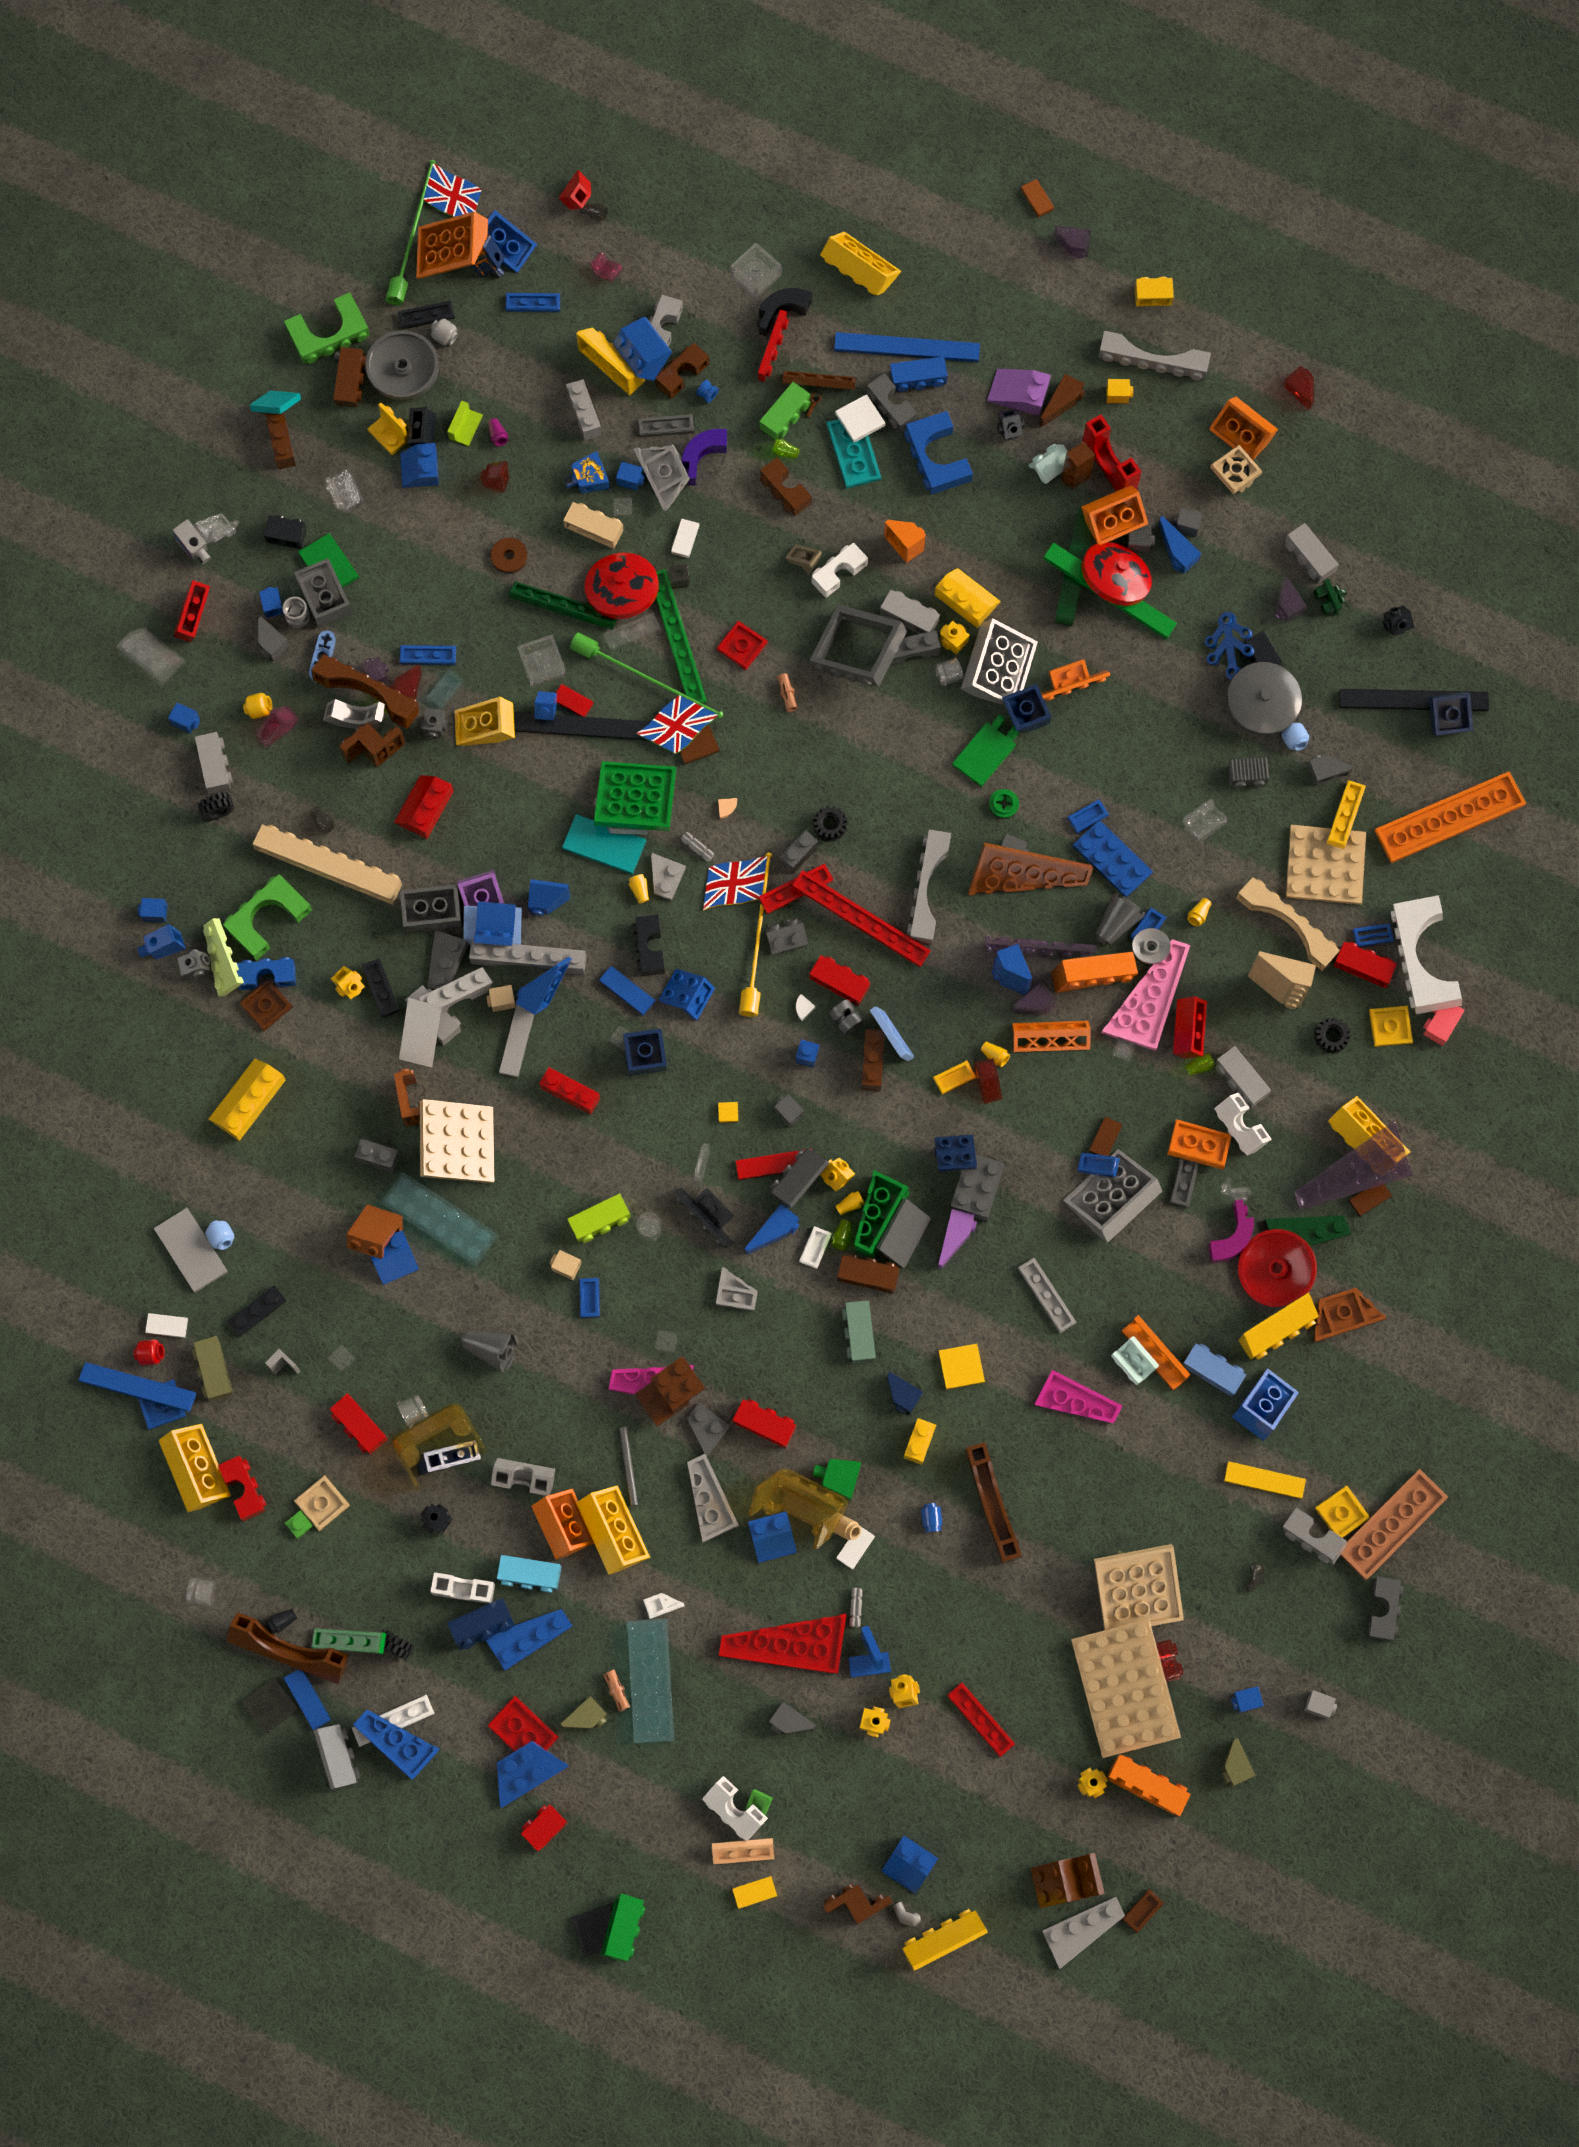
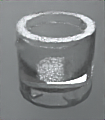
M956 657L934 665L935 674L941 687L964 680L962 668Z
M646 1212L638 1217L636 1228L639 1237L645 1241H657L662 1231L660 1218L656 1214Z
M418 1393L402 1402L398 1401V1404H396L408 1427H413V1424L429 1417Z
M192 1577L187 1589L186 1602L211 1607L216 1592V1582Z

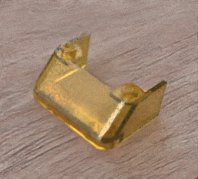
M453 1403L397 1434L393 1439V1447L418 1491L421 1490V1487L410 1469L420 1459V1454L416 1447L447 1429L452 1428L453 1432L460 1437L473 1433L483 1453L487 1452L470 1419L459 1404Z
M780 1469L755 1488L748 1515L752 1516L760 1509L771 1515L783 1510L814 1526L812 1529V1534L815 1536L813 1548L817 1549L831 1538L846 1511L848 1500L792 1470Z

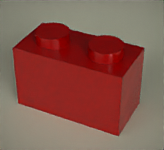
M544 1805L536 1813L538 1817L533 1822L529 1820L522 1827L524 1831L521 1834L538 1852L568 1823L551 1805L548 1807Z

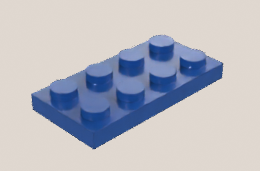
M1100 820L1073 844V847L1126 898L1153 873Z

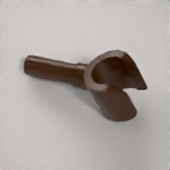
M815 392L812 393L810 397L811 404L805 416L810 417L816 403L821 401L822 395H820L818 401H815L813 399Z

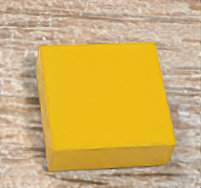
M738 1102L718 1103L719 1123L738 1122Z

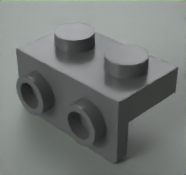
M791 918L786 920V923L780 925L779 923H773L764 929L771 954L808 944L801 919Z

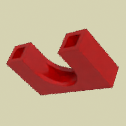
M1102 414L1086 422L1082 442H1085L1094 453L1095 462L1114 489L1119 491L1130 485L1138 489L1142 471L1132 457L1122 463L1118 460L1109 441L1111 427Z

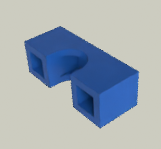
M282 957L279 960L273 961L271 959H261L259 962L243 960L241 963H237L239 969L236 971L237 975L242 977L244 982L238 986L239 990L256 989L259 978L267 973L275 976L277 987L296 986L295 962L288 957Z

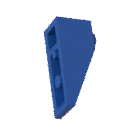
M1162 516L1159 519L1158 527L1170 561L1176 571H1181L1184 574L1199 561L1201 552Z
M780 1204L745 1247V1253L748 1255L787 1237L790 1233L793 1235L800 1226L798 1224L799 1217Z

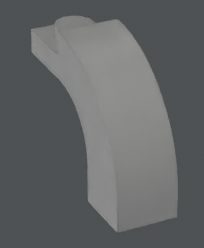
M335 699L327 703L323 721L353 729L369 723L374 729H378L385 716V704L377 702L371 706L359 707Z

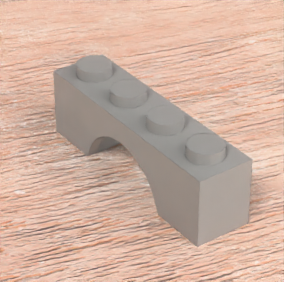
M482 967L419 997L418 1000L441 1006L442 1014L450 1006L463 999L470 998L473 1000L489 991L493 982Z

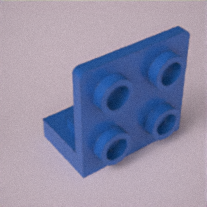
M479 901L477 904L474 943L512 946L516 905Z
M676 969L659 1001L663 1004L682 1009L692 1019L698 1020L715 987L703 976Z

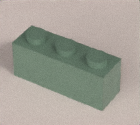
M869 1300L846 1303L845 1309H842L843 1321L847 1320L848 1328H844L845 1340L849 1339L850 1347H846L847 1358L851 1359L852 1364L873 1362L876 1356Z

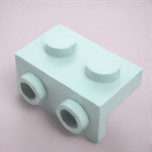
M1052 444L1046 449L1047 452L1043 455L1035 456L1032 459L1033 462L1029 464L1030 468L1036 470L1044 484H1047L1062 473L1065 456L1068 452L1064 445Z
M1134 1336L1111 1355L1115 1363L1123 1369L1128 1378L1136 1385L1159 1367V1364Z

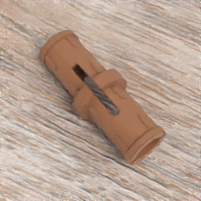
M787 673L777 676L781 689L780 695L784 699L786 711L793 712L798 709L794 697L795 690L791 687L789 675Z
M611 1670L603 1674L610 1689L609 1694L613 1696L618 1711L621 1712L630 1708L631 1706L624 1693L625 1688L621 1686L616 1671Z

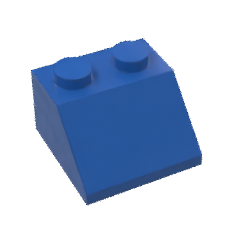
M435 443L416 444L400 453L402 488L439 485Z
M403 1230L394 1233L384 1248V1257L382 1259L371 1256L383 1285L419 1270Z
M787 1512L748 1522L758 1563L797 1553Z
M903 1836L881 1872L916 1894L938 1858Z

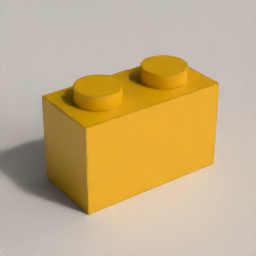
M1148 277L1136 279V306H1172L1174 298L1172 278L1159 277L1149 279Z
M917 1419L904 1459L920 1465L923 1464L936 1427L935 1424Z

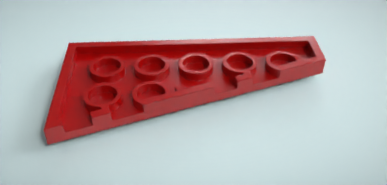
M846 1614L723 1635L719 1657L838 1674Z

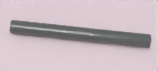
M621 1427L619 1432L630 1506H637L638 1500L627 1427Z

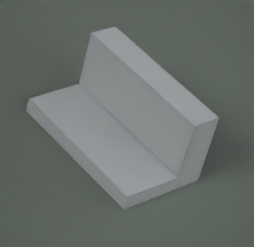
M280 1349L265 1362L275 1375L286 1364L297 1374L301 1372L296 1364Z

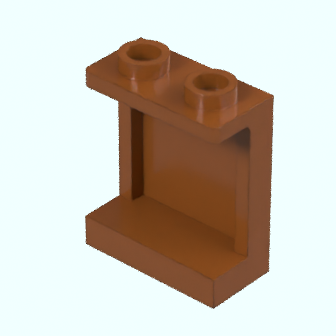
M401 1069L398 1073H394L401 1117L405 1127L420 1124V1107L410 1108L406 1090L407 1085L415 1084L417 1080L413 1070Z
M367 1204L347 1233V1248L382 1259L384 1257V1248L394 1233L403 1230V1216Z

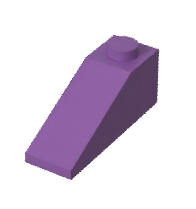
M952 1209L938 1264L939 1269L944 1267L969 1238L970 1232H975L977 1221H974L975 1214Z

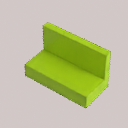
M461 401L447 431L448 438L469 446L483 414L469 410V404Z

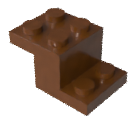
M369 723L359 726L351 737H346L339 747L343 759L348 764L363 752L376 767H379L405 745L402 731L397 726L394 729H389L382 738Z
M682 1356L651 1377V1383L636 1392L635 1396L658 1427L690 1405L689 1400L704 1391L705 1387Z
M1095 1853L1030 1868L1039 1908L1105 1894Z
M852 1883L841 1890L843 1892L842 1895L836 1897L834 1894L824 1900L825 1905L822 1908L828 1914L844 1904L854 1922L858 1925L893 1902L889 1895L884 1897L882 1894L872 1900L873 1905L871 1906L860 1886L856 1885L854 1887Z

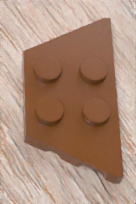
M1357 1288L1319 1299L1314 1342L1316 1343L1386 1319V1316L1383 1313L1381 1314L1373 1306L1374 1304L1369 1299H1366Z

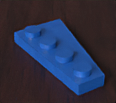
M560 1609L515 1625L507 1632L493 1635L486 1642L506 1671L573 1626L563 1610Z
M365 1710L353 1724L361 1734L411 1780L416 1777L440 1750L369 1710Z

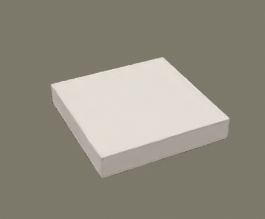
M867 394L835 411L836 416L853 442L885 426L883 418Z

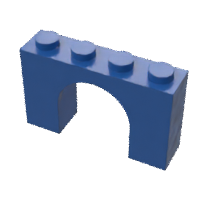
M947 411L908 423L904 432L906 442L911 444V455L918 461L916 464L919 474L924 476V487L926 490L929 489L931 495L971 482L973 477L967 458L950 464L940 465L932 462L925 453V448L931 441L953 434L954 426Z

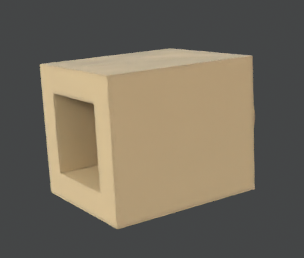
M512 985L489 989L490 995L486 996L488 1007L492 1006L493 1012L516 1008Z
M559 1250L558 1254L553 1255L550 1265H552L551 1269L553 1272L574 1280L581 1265V1260Z

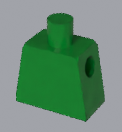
M829 1459L827 1467L815 1465L813 1476L824 1479L823 1489L851 1501L861 1462Z

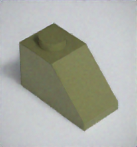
M590 1696L561 1725L563 1728L594 1729L595 1727L599 1729L606 1723L605 1717L608 1715Z
M1238 1738L1231 1742L1223 1765V1779L1226 1784L1230 1783L1231 1787L1256 1776Z

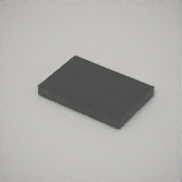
M902 1198L875 1249L899 1267L905 1268L931 1217L909 1200Z

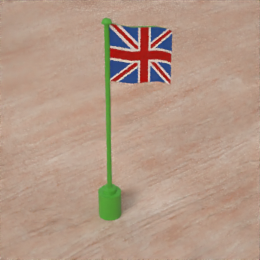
M434 160L429 161L428 174L400 275L390 280L385 300L391 305L401 306L404 302L408 282L403 278L423 202L452 217L476 212L482 190L473 183L448 173L437 166Z
M579 632L574 636L570 645L571 650L589 659L592 656L596 657L598 654L678 695L657 714L649 725L637 732V735L677 754L687 747L704 727L717 717H723L722 711L718 712L600 652L597 641Z

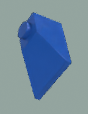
M530 880L528 909L535 916L549 914L570 899L568 884Z

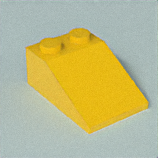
M502 697L454 710L457 746L498 743L515 738L513 703Z

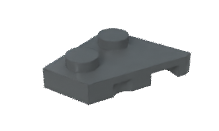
M700 1403L697 1404L687 1418L704 1454L708 1457L728 1431L730 1425Z

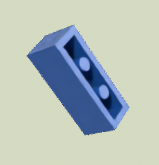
M944 356L890 364L891 382L896 387L895 391L905 392L911 388L921 390L926 388V386L941 387L947 384L948 375Z

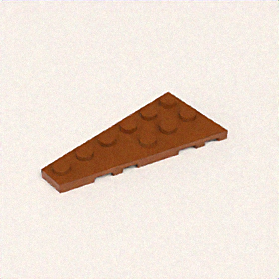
M984 842L968 894L976 895L975 893L981 892L990 894L993 891L1035 890V888L1040 887L1049 889L1052 886L1088 885L1093 867L1088 864Z

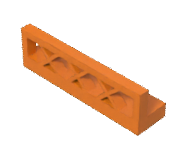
M1089 1021L1012 1023L1014 1052L1090 1050L1091 1029ZM1078 1036H1086V1044H1077L1074 1040ZM1040 1037H1045L1049 1040L1045 1045L1036 1043ZM1059 1037H1065L1068 1040L1063 1045H1058L1055 1042ZM1018 1038H1027L1030 1041L1026 1046H1018Z
M1139 1315L1121 1331L1128 1340L1134 1336L1159 1364L1155 1371L1172 1390L1176 1389L1190 1376L1189 1372Z

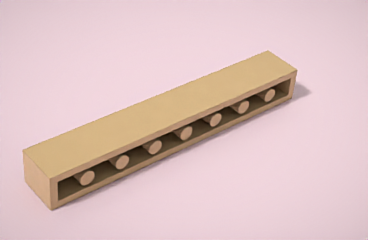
M261 825L253 842L255 850L393 905L402 886L401 880L397 875L393 873L385 874L378 867L372 866L370 868L365 866L364 862L354 859V861L350 860L343 853L337 852L335 854L330 852V849L325 846H315L308 839L303 838L300 840L290 832H280L275 826Z

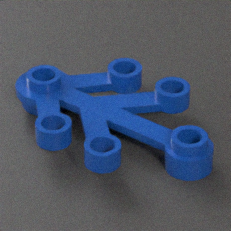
M1224 612L1218 619L1219 627L1212 636H1208L1205 639V644L1209 648H1215L1218 639L1224 632L1225 638L1216 651L1207 656V662L1213 666L1217 665L1220 657L1227 650L1228 668L1226 670V677L1232 681L1236 673L1241 670L1236 666L1234 646L1241 650L1246 657L1254 654V648L1249 644L1245 645L1233 637L1232 629L1240 633V636L1245 640L1251 638L1252 631L1248 627H1242L1236 623V616L1233 613Z

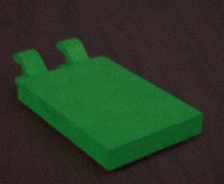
M1000 714L992 725L986 722L952 763L953 767L981 788L1016 747V743L1013 741L1019 735V732L1016 731L1014 726L1010 729L1007 736L999 732L998 730L1005 723V718Z

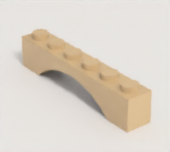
M1253 877L1238 893L1236 899L1249 910L1270 913L1287 922L1302 939L1308 960L1321 971L1338 955L1340 950L1333 941H1328L1319 929H1314L1309 925V921L1305 917L1296 914L1291 905L1283 903L1275 892H1270L1261 880H1256Z

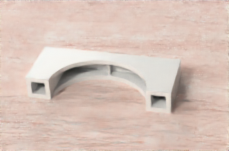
M1439 895L1393 904L1394 911H1391L1392 922H1396L1397 928H1394L1396 940L1400 939L1401 945H1398L1400 957L1403 956L1405 961L1402 962L1403 973L1408 975V979L1405 982L1407 991L1412 993V997H1409L1411 1008H1415L1416 1014L1462 1006L1458 981L1448 982L1431 976L1421 966L1416 955V944L1422 932L1431 924L1443 920Z

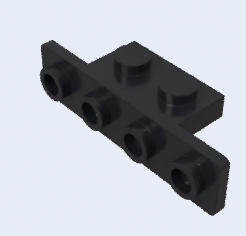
M683 1188L676 1189L673 1192L676 1195L677 1201L689 1209L692 1217L699 1219L702 1227L716 1237L715 1240L720 1246L727 1248L734 1244L722 1230L734 1215L708 1188L704 1189L695 1200Z

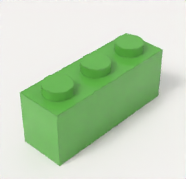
M792 382L760 420V429L776 441L780 437L783 438L787 434L791 423L795 424L798 421L802 410L806 411L811 404L810 393Z

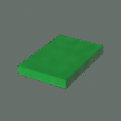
M330 533L298 551L307 567L328 558L342 588L359 578V575Z

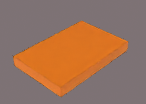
M1176 1119L1167 1155L1223 1170L1232 1136L1228 1133Z

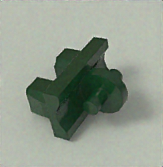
M1329 579L1324 580L1323 584L1314 590L1317 600L1326 597L1328 601L1321 604L1323 614L1333 613L1334 616L1340 614L1341 604L1345 603L1343 597L1347 595L1345 589L1340 590L1338 586L1333 587Z

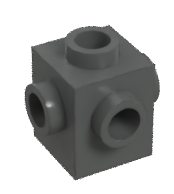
M426 708L425 715L420 720V728L423 730V734L431 739L442 738L443 732L447 731L448 726L445 711Z
M197 949L190 950L186 955L177 958L181 976L191 979L201 978L205 973L211 971L210 959L207 953Z

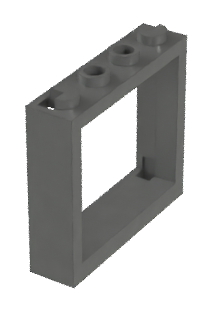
M838 604L810 658V662L814 669L819 670L820 673L826 672L836 678H846L850 682L857 681L865 686L879 687L907 630L902 621ZM843 621L890 633L871 672L824 659Z

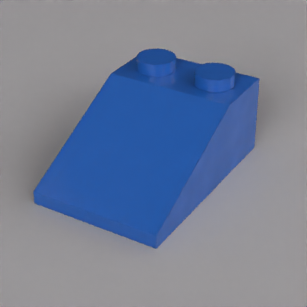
M494 210L486 217L488 219L487 236H492L503 253L504 260L501 264L518 273L537 244Z
M572 958L564 959L531 983L529 982L525 987L522 986L517 993L518 999L516 1004L534 1015L547 1008Z
M1267 1368L1235 1411L1232 1418L1264 1441L1275 1429L1299 1392Z

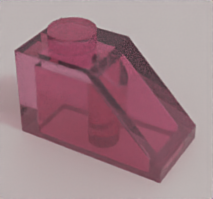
M289 706L273 709L256 732V735L267 748L290 732L299 719Z

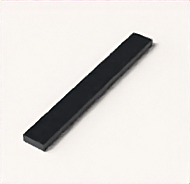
M1340 689L1339 702L1340 708L1430 710L1429 697L1467 692L1470 693L1472 711H1488L1489 692Z
M514 712L515 732L649 741L636 733L649 725L651 721L555 715L553 720L535 719V713Z

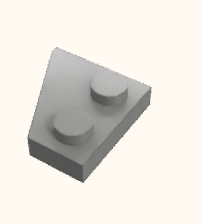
M652 853L654 894L672 901L686 866Z
M722 1267L716 1305L754 1311L758 1291L748 1286L739 1277L730 1273L728 1269Z

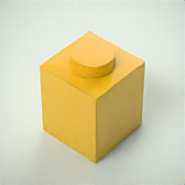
M1108 379L1106 386L1107 403H1129L1130 397H1133V386H1130V379Z

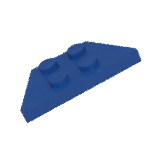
M533 1741L497 1762L501 1808L566 1769L569 1765Z

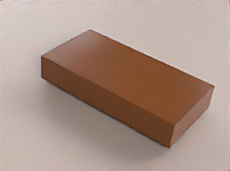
M1037 179L1021 186V191L1038 218L1054 210L1053 204Z

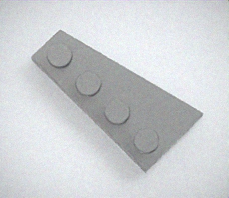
M706 1454L688 1461L702 1542L704 1543L739 1525Z
M1117 1897L1042 1931L1059 1969L1125 1916Z

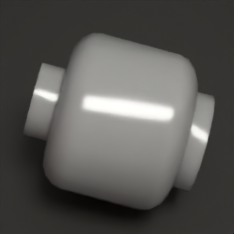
M441 319L439 322L435 320L430 328L432 330L431 337L443 346L452 345L458 336L457 327L446 319Z

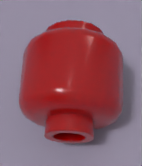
M156 1339L139 1341L133 1351L135 1360L142 1366L159 1364L161 1359L164 1358L165 1353L163 1345Z

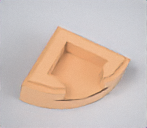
M737 798L718 800L720 819L727 818L735 810Z

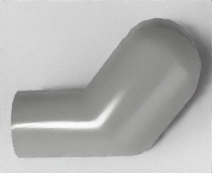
M902 1902L893 1905L900 1923L910 1927L920 1923V1915L918 1913L906 1912Z

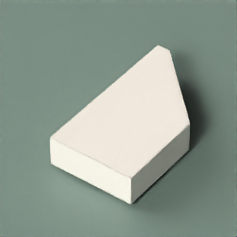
M663 1593L643 1600L650 1619L685 1607L684 1603Z

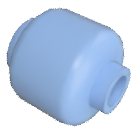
M1292 723L1282 732V739L1290 750L1299 751L1307 746L1309 734L1301 723Z
M216 1220L211 1222L205 1232L209 1243L215 1249L224 1250L233 1243L234 1233L226 1221Z

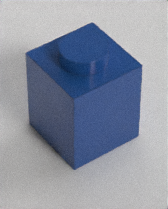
M621 462L616 476L617 485L638 491L639 485L643 486L645 480L643 467Z
M268 587L259 592L266 618L284 614L278 588Z
M538 691L535 700V719L553 720L557 710V693Z
M176 703L168 717L171 725L189 733L196 729L200 722L197 711L179 703Z
M142 898L141 904L138 905V916L141 917L142 921L166 922L167 903L165 899Z
M801 1039L795 1063L814 1068L819 1052V1044Z
M1258 1686L1233 1693V1698H1231L1232 1707L1234 1710L1237 1709L1238 1713L1264 1706Z

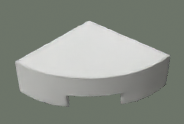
M801 994L796 1002V1011L799 1019L803 1021L815 1009V1006Z

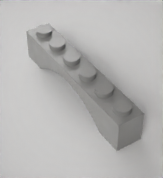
M1104 331L1098 358H1102L1106 362L1117 361L1125 366L1130 364L1136 365L1140 369L1151 368L1159 373L1170 372L1178 377L1189 376L1193 380H1205L1211 353L1192 349L1178 355H1154L1135 347L1122 334Z
M929 829L928 836L924 835L922 846L926 847L925 853H921L919 864H923L922 871L918 870L916 880L920 884L919 889L915 888L913 897L917 901L916 906H912L910 917H914L913 924L908 925L907 935H911L910 938L919 943L930 945L933 943L936 921L928 906L927 885L934 869L948 856L951 833Z
M471 940L469 959L473 965H522L551 969L556 964L570 957L572 960L565 973L584 975L586 951L512 944V946L474 943V940Z

